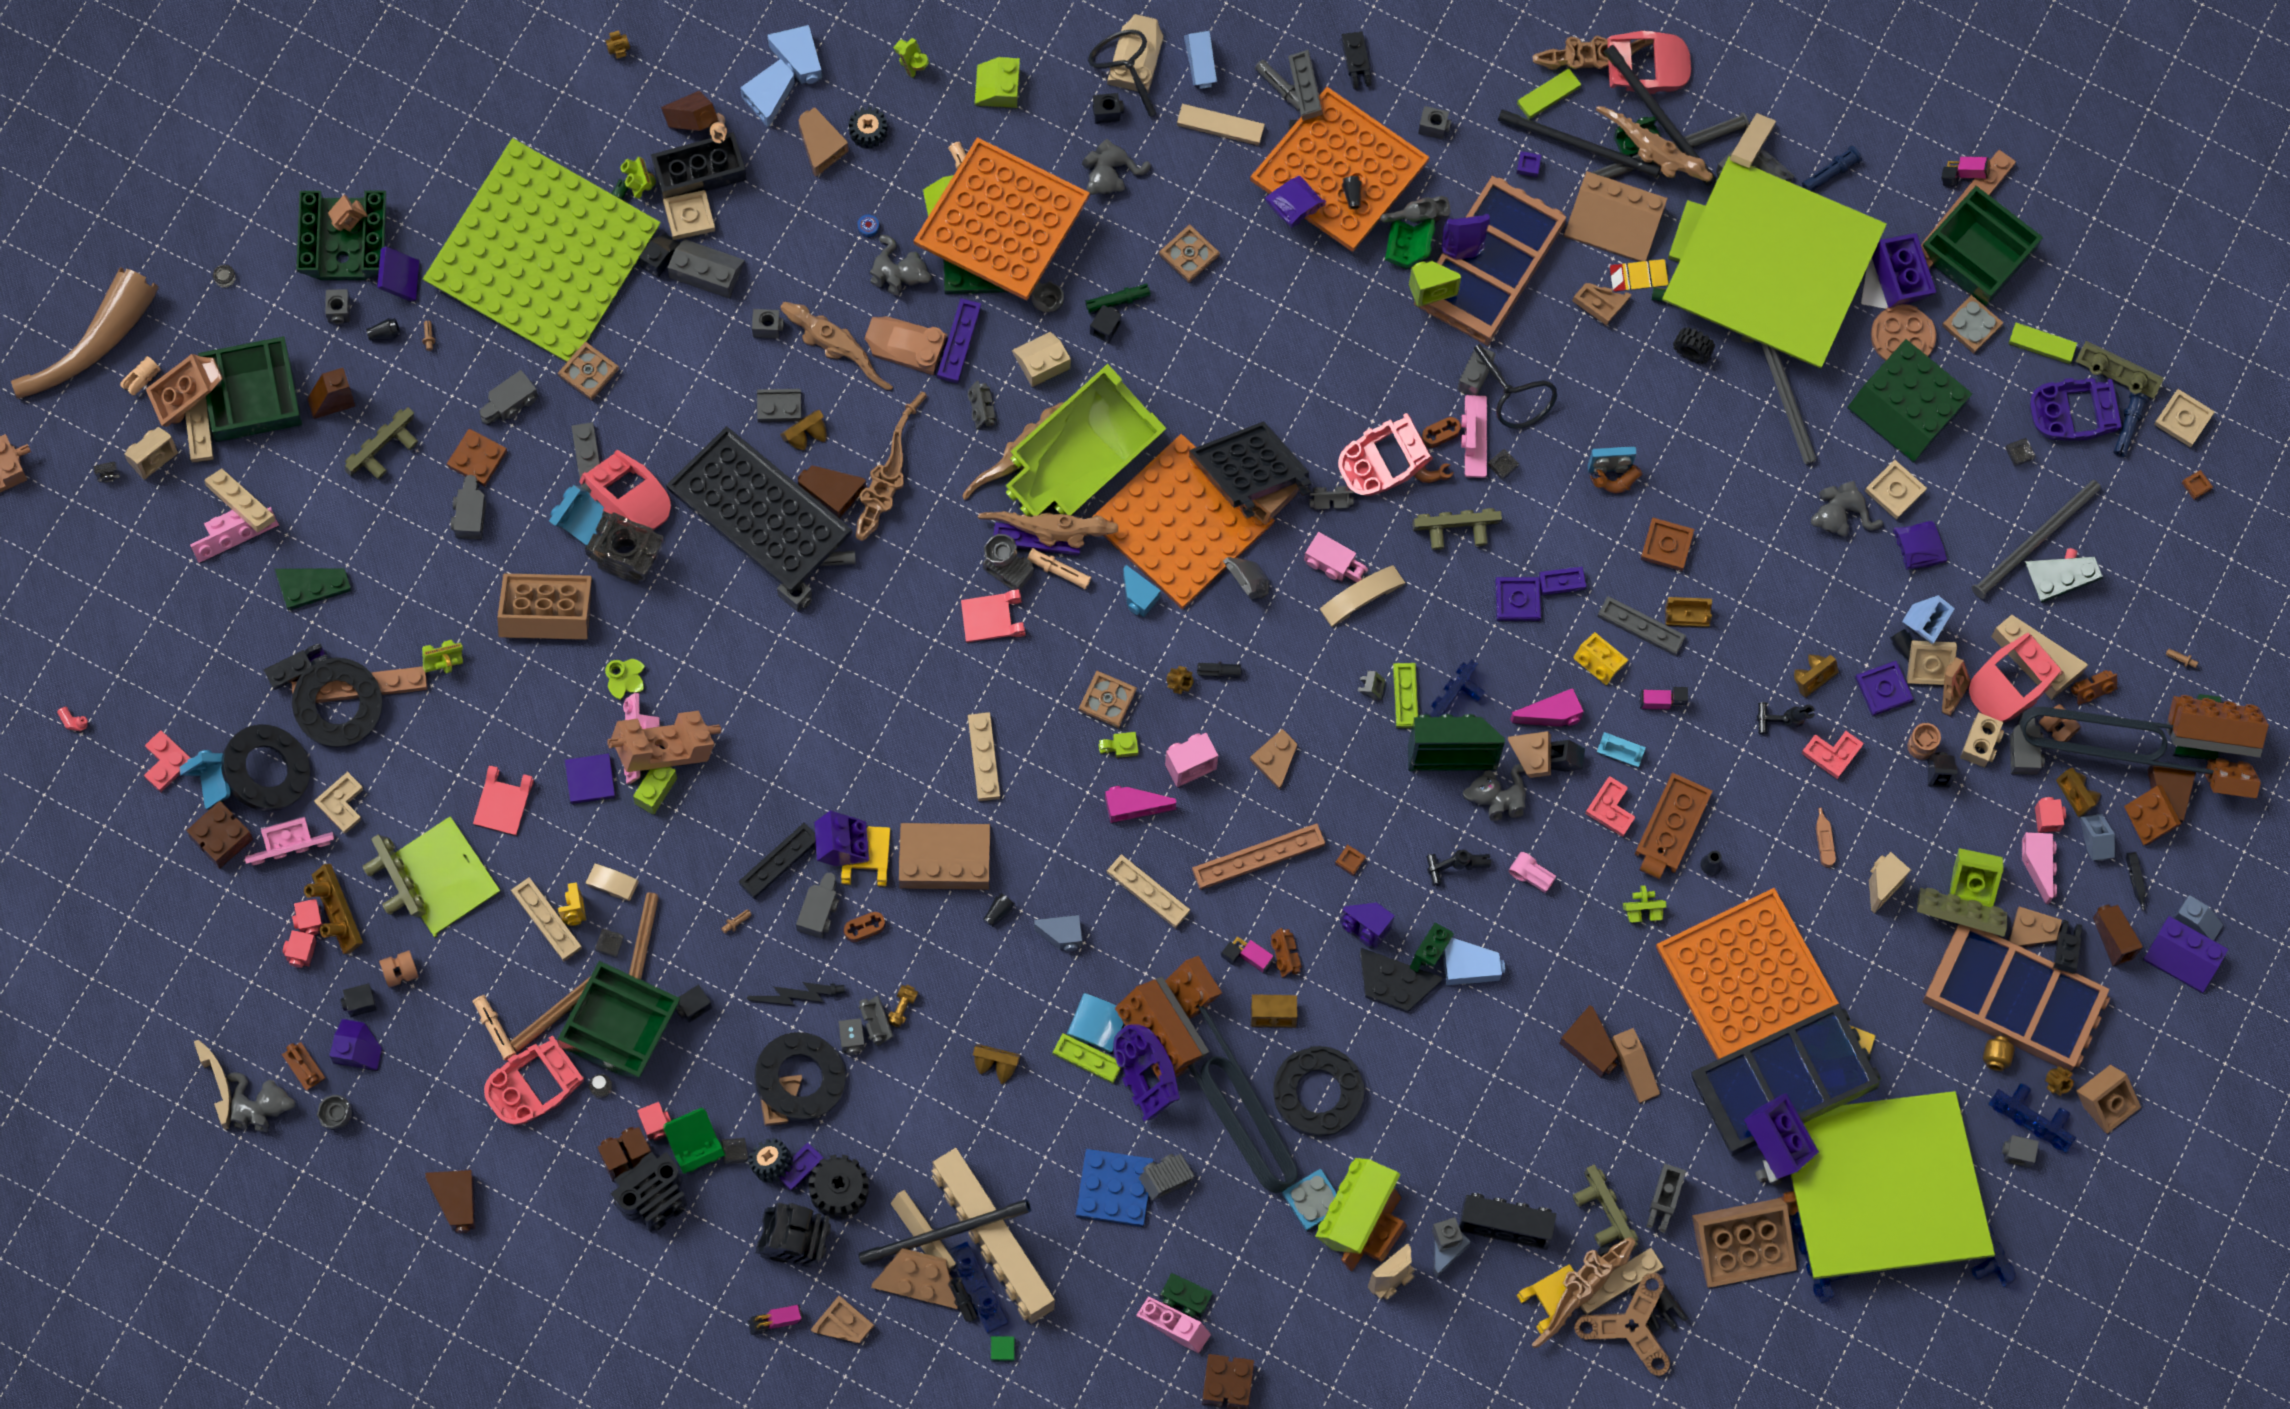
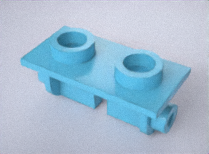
M1604 732L1597 753L1639 767L1646 747Z

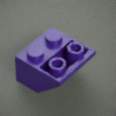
M830 810L814 822L817 861L832 866L869 861L866 821Z
M1377 902L1351 905L1343 908L1340 923L1345 931L1351 934L1355 933L1360 937L1359 939L1363 944L1368 947L1373 946L1376 949L1391 930L1395 915Z

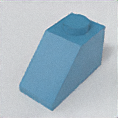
M1126 565L1123 568V579L1128 609L1136 615L1140 614L1145 617L1160 599L1161 590Z

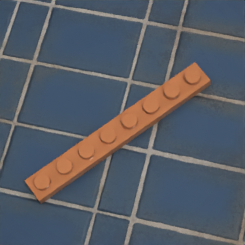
M1998 150L1990 160L1989 177L1975 178L1923 243L1975 186H1978L1990 196L2013 168L2016 161ZM1922 243L1921 247L1928 268L1930 269L1933 266V262L1927 254L1926 250L1924 249Z

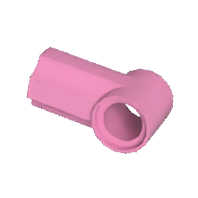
M1525 852L1519 853L1508 870L1514 878L1522 882L1527 881L1544 893L1549 890L1556 878V875L1538 865L1537 861Z

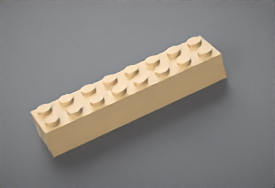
M957 1148L933 1161L932 1179L938 1188L943 1187L944 1197L948 1204L956 1207V1216L959 1221L996 1210ZM1003 1220L969 1230L968 1234L974 1244H980L981 1255L987 1263H992L993 1273L997 1280L1005 1283L1007 1288L1005 1291L1010 1300H1016L1019 1308L1017 1310L1024 1321L1028 1319L1032 1324L1054 1310L1055 1299Z

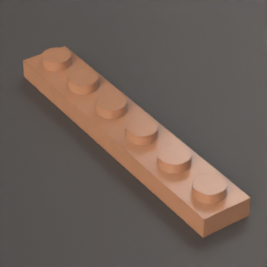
M423 666L372 672V675L379 684L382 695L428 690L426 673L423 670ZM297 681L292 682V693ZM333 681L327 683L319 690L315 703L359 698V696L350 684L343 681Z
M1316 823L1192 867V872L1199 889L1202 890L1325 846V841Z

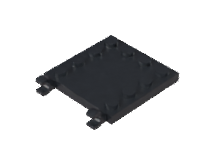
M1264 421L1189 450L1191 460L1233 508L1240 506L1246 518L1255 516L1251 509L1255 507L1253 500L1293 484L1297 485L1302 496L1311 493V490L1308 488L1311 485L1309 471Z

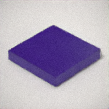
M386 246L381 248L377 288L410 302L416 300L419 260Z
M1540 577L1495 578L1496 621L1541 620Z
M1897 661L1855 676L1872 716L1906 705L1914 700Z
M609 753L565 760L571 804L615 798Z

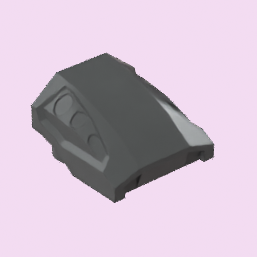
M1227 557L1223 560L1251 600L1255 598L1262 599L1269 594V579L1256 562Z

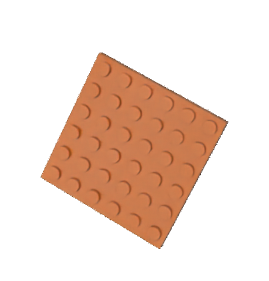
M1326 87L1319 95L1323 115L1304 121L1301 117L1251 175L1250 181L1271 194L1289 180L1300 175L1316 194L1326 201L1325 206L1320 207L1316 213L1307 215L1305 219L1354 252L1379 222L1380 216L1389 210L1429 162L1430 157ZM1345 177H1360V181H1362L1361 208H1348V203L1341 186Z
M977 137L915 237L914 245L1027 301L1088 201L1090 193Z
M1180 434L1093 516L1098 515L1118 524V532L1103 536L1183 610L1227 568L1223 560L1227 557L1238 558L1274 524V519L1272 518L1265 525L1255 516L1246 518L1240 506L1233 508L1191 460L1189 450L1196 447Z
M1775 888L1656 944L1661 958L1717 1060L1839 1004Z

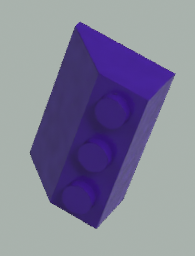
M1917 233L1879 240L1873 253L1872 261L1888 308L1904 304L1908 305L1936 293Z
M2168 916L2143 960L2203 993L2220 966L2228 948Z
M1787 1093L1757 1108L1744 1119L1776 1179L1799 1171L1819 1152Z

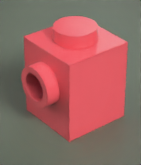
M2045 797L2038 801L2035 806L2038 833L2061 831L2066 819V809L2061 805V799L2054 800L2053 797Z
M312 899L294 903L296 915L292 916L295 929L299 928L300 932L311 935L319 934L323 923L317 900Z
M292 930L289 941H285L283 947V954H285V958L291 966L302 968L303 965L310 966L317 942L314 935Z
M659 1102L639 1109L638 1114L648 1140H660L666 1137L663 1125L671 1121L667 1111H662Z

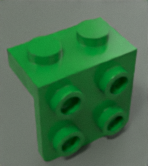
M1432 218L1427 219L1416 226H1411L1399 220L1393 221L1391 223L1385 261L1408 269L1426 259L1432 250L1430 245L1432 236L1435 233V220Z
M704 1108L694 1110L663 1125L673 1154L683 1174L695 1171L698 1167L709 1162H715L720 1157L725 1156Z

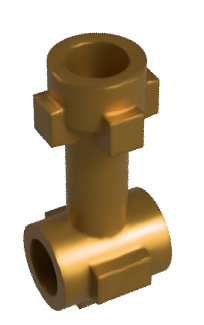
M901 985L896 996L900 998L895 1012L891 1011L888 1016L889 1024L895 1027H901L904 1024L906 1018L903 1014L908 1003H914L918 994L914 987Z

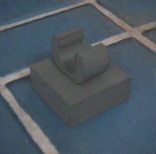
M1368 671L1367 676L1360 677V680L1365 683V687L1358 688V691L1363 695H1368L1373 700H1381L1385 679L1376 671Z
M1766 1160L1763 1161L1765 1169L1755 1172L1757 1180L1760 1182L1769 1180L1774 1186L1783 1183L1781 1178L1776 1179Z

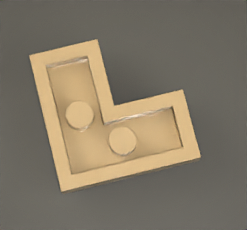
M346 772L314 800L315 804L344 834L362 820L348 805L363 790V787L349 772Z

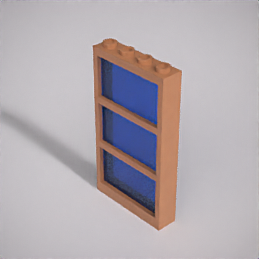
M1494 176L1490 178L1466 216L1467 218L1489 214L1490 224L1484 242L1485 248L1477 257L1455 260L1442 254L1437 264L1455 271L1461 276L1458 295L1419 307L1487 346L1491 343L1561 232L1566 221V216L1560 210L1546 206L1540 199H1533L1522 189H1515L1508 185L1504 179Z
M1958 924L1922 1002L1994 1037H2006L2013 1046L2057 1067L2060 1066L2063 1069H2068L2071 1072L2074 1067L2078 1068L2084 1056L2081 1055L2083 1047L2087 1049L2093 1036L2089 1034L2092 1028H2097L2101 1020L2098 1014L2100 1009L2105 1010L2110 1000V997H2107L2110 989L2077 973L2072 974L2053 968V962L1995 934Z

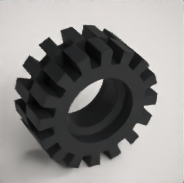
M1684 327L1677 335L1673 348L1677 350L1678 354H1682L1683 358L1687 357L1689 361L1693 360L1697 364H1704L1709 360L1715 349V344L1712 339H1709L1708 335L1704 336L1703 332H1697V329L1694 328L1691 330L1690 327Z

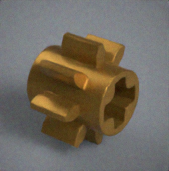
M619 30L609 33L610 39L605 40L609 55L615 54L617 59L625 57L626 50H630L626 34L621 35Z
M1178 666L1177 669L1171 668L1166 677L1167 688L1173 689V693L1182 694V691L1189 692L1194 683L1192 672L1187 671V667Z
M2060 1066L2057 1069L2050 1070L2045 1079L2049 1083L2047 1089L2059 1096L2062 1093L2069 1092L2074 1083L2070 1078L2073 1073Z

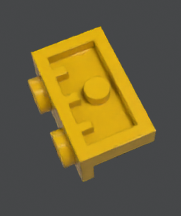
M1596 632L1580 645L1573 657L1574 660L1605 685L1611 681L1612 677L1628 661L1625 656Z
M577 882L568 884L569 891L565 892L566 902L569 906L558 908L563 923L569 926L579 925L581 921H586L583 896Z

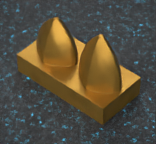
M816 410L782 432L780 436L784 442L788 441L793 447L800 450H805L807 446L805 429L815 439L825 442L826 428L822 420L824 416L820 410Z
M1809 654L1808 661L1812 669L1809 671L1796 669L1794 671V679L1798 684L1799 692L1805 698L1839 673L1837 661L1831 654L1826 658L1820 655Z
M2074 768L2066 770L2056 779V782L2078 817L2085 815L2099 802L2101 793L2087 790L2084 786L2086 776L2077 773Z
M976 1044L973 1052L975 1066L980 1074L988 1071L994 1061H996V1073L1001 1084L1005 1083L1012 1076L1021 1054L981 1044Z

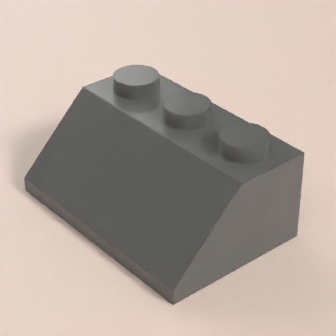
M684 239L674 251L668 265V274L671 279L730 298L745 260Z

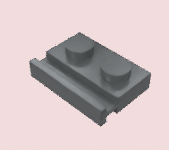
M1765 149L1760 150L1753 161V164L1758 169L1788 182H1791L1795 176Z
M801 389L757 390L758 422L800 421Z

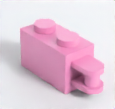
M1320 532L1317 533L1305 552L1304 561H1306L1307 565L1313 569L1324 571L1333 580L1338 579L1342 582L1346 576L1355 582H1359L1362 580L1361 576L1363 573L1368 571L1365 565L1355 560L1356 553ZM1351 567H1353V568H1355V571L1352 572V571L1349 570V569H1350Z

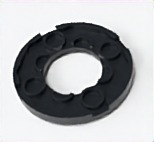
M329 658L310 666L300 676L293 691L292 708L299 727L308 737L322 745L344 747L361 741L375 728L382 712V694L375 677L363 665L346 658ZM329 682H346L353 686L358 693L360 700L359 710L354 718L346 723H328L317 713L315 705L316 695Z
M266 724L246 727L232 737L222 754L221 770L223 779L227 781L233 791L232 794L248 807L260 811L282 810L296 802L307 788L310 778V764L307 754L298 740L281 728ZM266 747L275 750V752L281 755L282 760L287 766V775L280 785L265 787L252 780L246 769V758L252 750Z
M804 1032L788 1033L772 1040L761 1052L754 1072L757 1093L760 1099L771 1108V1111L782 1118L802 1122L815 1120L830 1111L839 1101L846 1080L845 1068L838 1052L824 1039ZM802 1055L811 1058L819 1066L822 1073V1082L815 1093L809 1096L798 1097L784 1090L779 1082L778 1072L780 1065L786 1059Z
M1312 1046L1298 1052L1296 1051L1282 1063L1274 1080L1273 1097L1280 1116L1293 1129L1311 1136H1327L1345 1129L1356 1118L1364 1098V1084L1357 1066L1348 1056L1330 1047ZM1320 1070L1328 1072L1336 1078L1340 1085V1099L1335 1107L1329 1111L1321 1113L1309 1111L1301 1105L1297 1098V1084L1302 1076L1310 1071Z

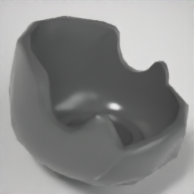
M1038 281L1031 293V301L1035 308L1041 312L1057 311L1064 303V292L1060 286L1051 281L1045 284H1041Z
M997 534L991 537L984 546L985 558L997 567L1010 565L1017 556L1016 542L1005 534Z
M331 1095L325 1097L319 1104L317 1117L322 1126L336 1130L343 1128L350 1122L352 1108L345 1097Z

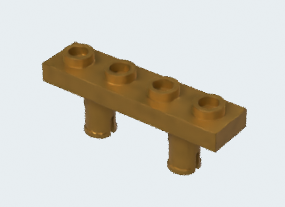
M324 864L312 874L314 884H307L304 887V894L307 898L320 897L331 923H325L320 927L321 936L324 938L336 936L343 954H350L363 944V941L332 865Z

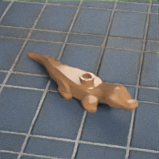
M1595 36L1591 42H1581L1576 37H1569L1565 42L1564 50L1550 49L1533 55V63L1552 70L1562 65H1569L1572 69L1593 67L1602 69L1609 66V60L1603 53L1608 48L1607 39L1600 36ZM1636 40L1630 43L1631 56L1646 46L1654 45L1653 40Z
M1596 107V111L1617 123L1640 148L1638 155L1643 161H1654L1661 166V171L1667 177H1674L1675 172L1679 170L1706 182L1713 178V175L1706 170L1703 159L1687 156L1673 142L1659 137L1658 134L1649 132L1648 129L1641 128L1640 124L1633 123L1631 118H1625L1623 114H1618L1605 107Z
M783 302L780 306L782 312L794 324L805 329V333L802 335V340L805 344L821 346L825 349L827 358L840 359V357L845 356L858 364L873 383L885 390H892V385L882 380L876 374L866 353L847 329H840L825 316H813L804 305Z
M1064 402L1045 409L1041 414L1039 422L1027 424L1023 433L1014 442H1008L1003 458L995 466L980 474L963 493V499H968L977 488L987 482L1007 476L1017 469L1023 470L1022 466L1018 468L1011 461L1012 454L1010 451Z
M907 414L901 417L895 428L888 461L884 466L878 465L871 470L870 477L873 481L869 488H865L860 493V501L866 506L857 521L856 538L861 541L865 540L878 528L880 514L891 510L893 505L892 498L896 490L903 487L901 435L908 420Z
M1005 511L984 512L978 515V519L1002 521L1039 537L1041 543L1050 547L1056 541H1067L1069 546L1080 548L1084 545V536L1092 535L1098 537L1118 532V524L1098 515L1087 519L1071 515H1053L1051 513L1031 517L1025 514L1018 515L1015 512Z
M1628 1237L1614 1245L1602 1257L1597 1254L1596 1250L1587 1252L1583 1260L1585 1265L1578 1272L1571 1271L1567 1273L1563 1282L1565 1291L1557 1305L1554 1316L1546 1330L1532 1343L1533 1348L1540 1347L1557 1333L1562 1325L1565 1324L1566 1319L1572 1315L1574 1309L1588 1302L1602 1288L1613 1270L1628 1263L1632 1249L1636 1244L1632 1237Z

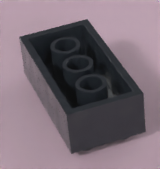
M734 132L726 134L725 140H721V143H716L712 138L651 154L653 169L663 199L703 190L709 191L746 181V171Z
M1471 1193V1195H1466L1459 1229L1461 1232L1548 1250L1553 1236L1557 1213H1552L1551 1209L1545 1207L1533 1209L1529 1208V1205L1517 1202L1514 1205L1507 1203V1200L1502 1198H1493L1491 1200L1484 1198L1482 1194Z

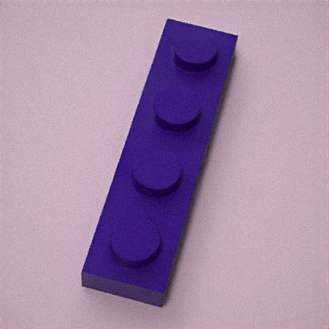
M960 298L938 370V379L958 384L981 310V303Z
M995 522L993 536L997 534L1010 536L1016 542L1017 549L1032 550L1034 548L1037 551L1080 556V548L1069 546L1067 541H1056L1050 547L1041 543L1039 537L1022 531L1010 524Z

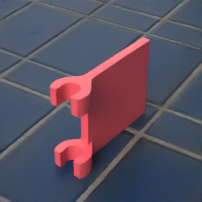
M1011 590L999 595L961 600L966 643L1008 636H1026L1023 622L1011 625L1009 604L1022 603L1019 590Z
M489 765L473 824L517 835L534 779H532V776L523 775L520 787L497 782L500 770Z

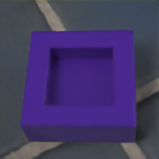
M1520 151L1516 174L1538 177L1541 155Z

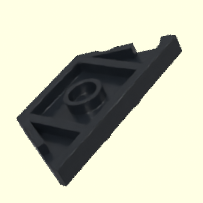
M1364 948L1360 950L1365 998L1408 1013L1442 981L1443 977L1421 969L1416 972L1410 969L1408 964Z

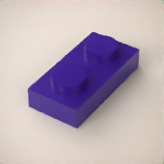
M1583 567L1539 572L1542 595L1586 589Z
M807 1142L793 1156V1166H790L791 1171H786L785 1174L787 1176L784 1178L781 1175L779 1177L780 1181L792 1192L812 1172L814 1166L817 1167L819 1165V1161L823 1157Z

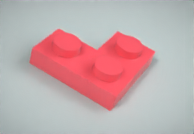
M160 730L145 745L146 749L159 762L144 777L159 792H162L180 775L179 767L185 764L190 757Z
M1847 731L1844 732L1834 747L1817 735H1814L1801 754L1838 779L1864 743Z
M1609 776L1585 814L1623 837L1635 820V816L1617 806L1628 790V787Z

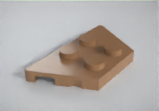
M902 1248L884 1268V1271L873 1281L871 1288L955 1309L958 1308L954 1303L953 1293L948 1286L952 1277L949 1274L947 1259Z

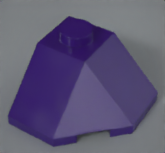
M342 1019L334 1034L330 1052L332 1062L377 1071L382 1048L364 1022Z

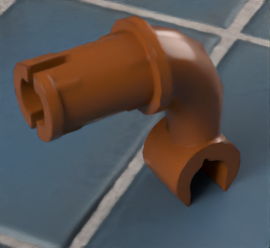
M1446 463L1441 465L1439 470L1428 471L1426 466H1424L1414 477L1421 482L1432 483L1440 479L1449 480L1453 473L1447 475L1442 472L1443 469L1450 467V464Z
M1633 464L1624 475L1618 477L1615 481L1608 480L1601 469H1596L1601 477L1595 479L1590 475V479L1597 488L1602 487L1611 493H1621L1630 490V486L1643 473Z

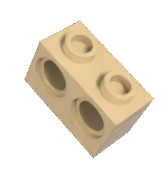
M1978 712L1960 758L1984 768L1988 761L1993 762L1997 750L1993 749L1996 742L2000 743L2004 730H2001L2003 722ZM1982 728L1990 729L1992 734H1985ZM1975 747H1981L1985 753L1979 754L1976 752Z

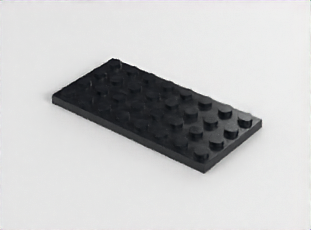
M727 426L666 485L672 494L791 593L853 533L849 526Z

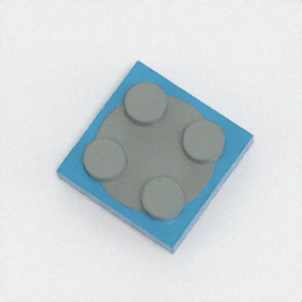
M1636 447L1593 449L1588 462V473L1594 472L1598 474L1596 469H1601L1604 473L1608 471L1626 473L1634 463Z
M1321 1168L1282 1192V1195L1305 1231H1308L1324 1220L1329 1210V1205L1337 1194Z

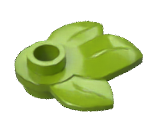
M629 659L624 662L620 660L609 662L605 668V673L609 679L608 689L615 698L621 700L626 691L630 693L643 691V681L638 674L642 672L645 666L635 659ZM614 669L621 670L617 675L612 673Z

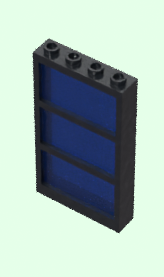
M1836 1004L1691 1072V1078L1731 1157L1758 1145L1744 1119L1757 1108L1784 1093H1787L1802 1122L1806 1123L1879 1088L1881 1076L1876 1067H1871L1869 1060H1871L1866 1048H1861L1858 1042L1861 1040L1855 1028L1851 1029L1848 1023L1850 1017L1845 1008L1841 1010L1839 1004Z

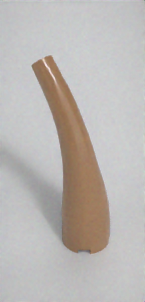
M120 267L95 317L78 345L49 368L34 375L27 374L11 381L17 399L39 393L63 383L97 362L127 335L140 320L154 299L159 287L155 283H152L151 286L148 285L145 276L130 269H126L124 272V269Z

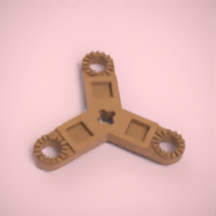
M1647 1273L1642 1278L1626 1313L1581 1316L1575 1324V1332L1578 1337L1586 1340L1627 1338L1651 1374L1658 1376L1665 1374L1670 1367V1359L1646 1325L1664 1288L1663 1278L1658 1273ZM1651 1278L1657 1280L1659 1288L1654 1291L1649 1290L1646 1287V1281ZM1630 1319H1634V1323L1639 1324L1635 1331H1631L1630 1327H1626ZM1584 1321L1590 1322L1593 1326V1331L1591 1333H1583L1580 1329V1324ZM1656 1357L1662 1358L1665 1362L1664 1368L1655 1369L1652 1366V1360Z

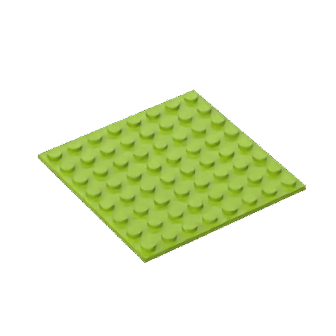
M512 138L423 277V281L568 362L584 342L588 341L661 222Z
M1728 157L1662 301L1818 368H1822L1887 223L1753 166H1750V168L1731 161V157Z
M1956 1091L1842 1105L1803 1123L1819 1152L1799 1171L1792 1173L1791 1179L1813 1279L1995 1256ZM1799 1110V1111H1797V1113L1799 1114V1113L1804 1112V1111H1806V1110Z

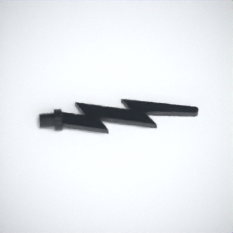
M803 982L809 991L774 987L780 996H747V1000L795 1005L789 997L823 1002L817 993L831 994L832 997H836V994H845V985L831 983V986Z

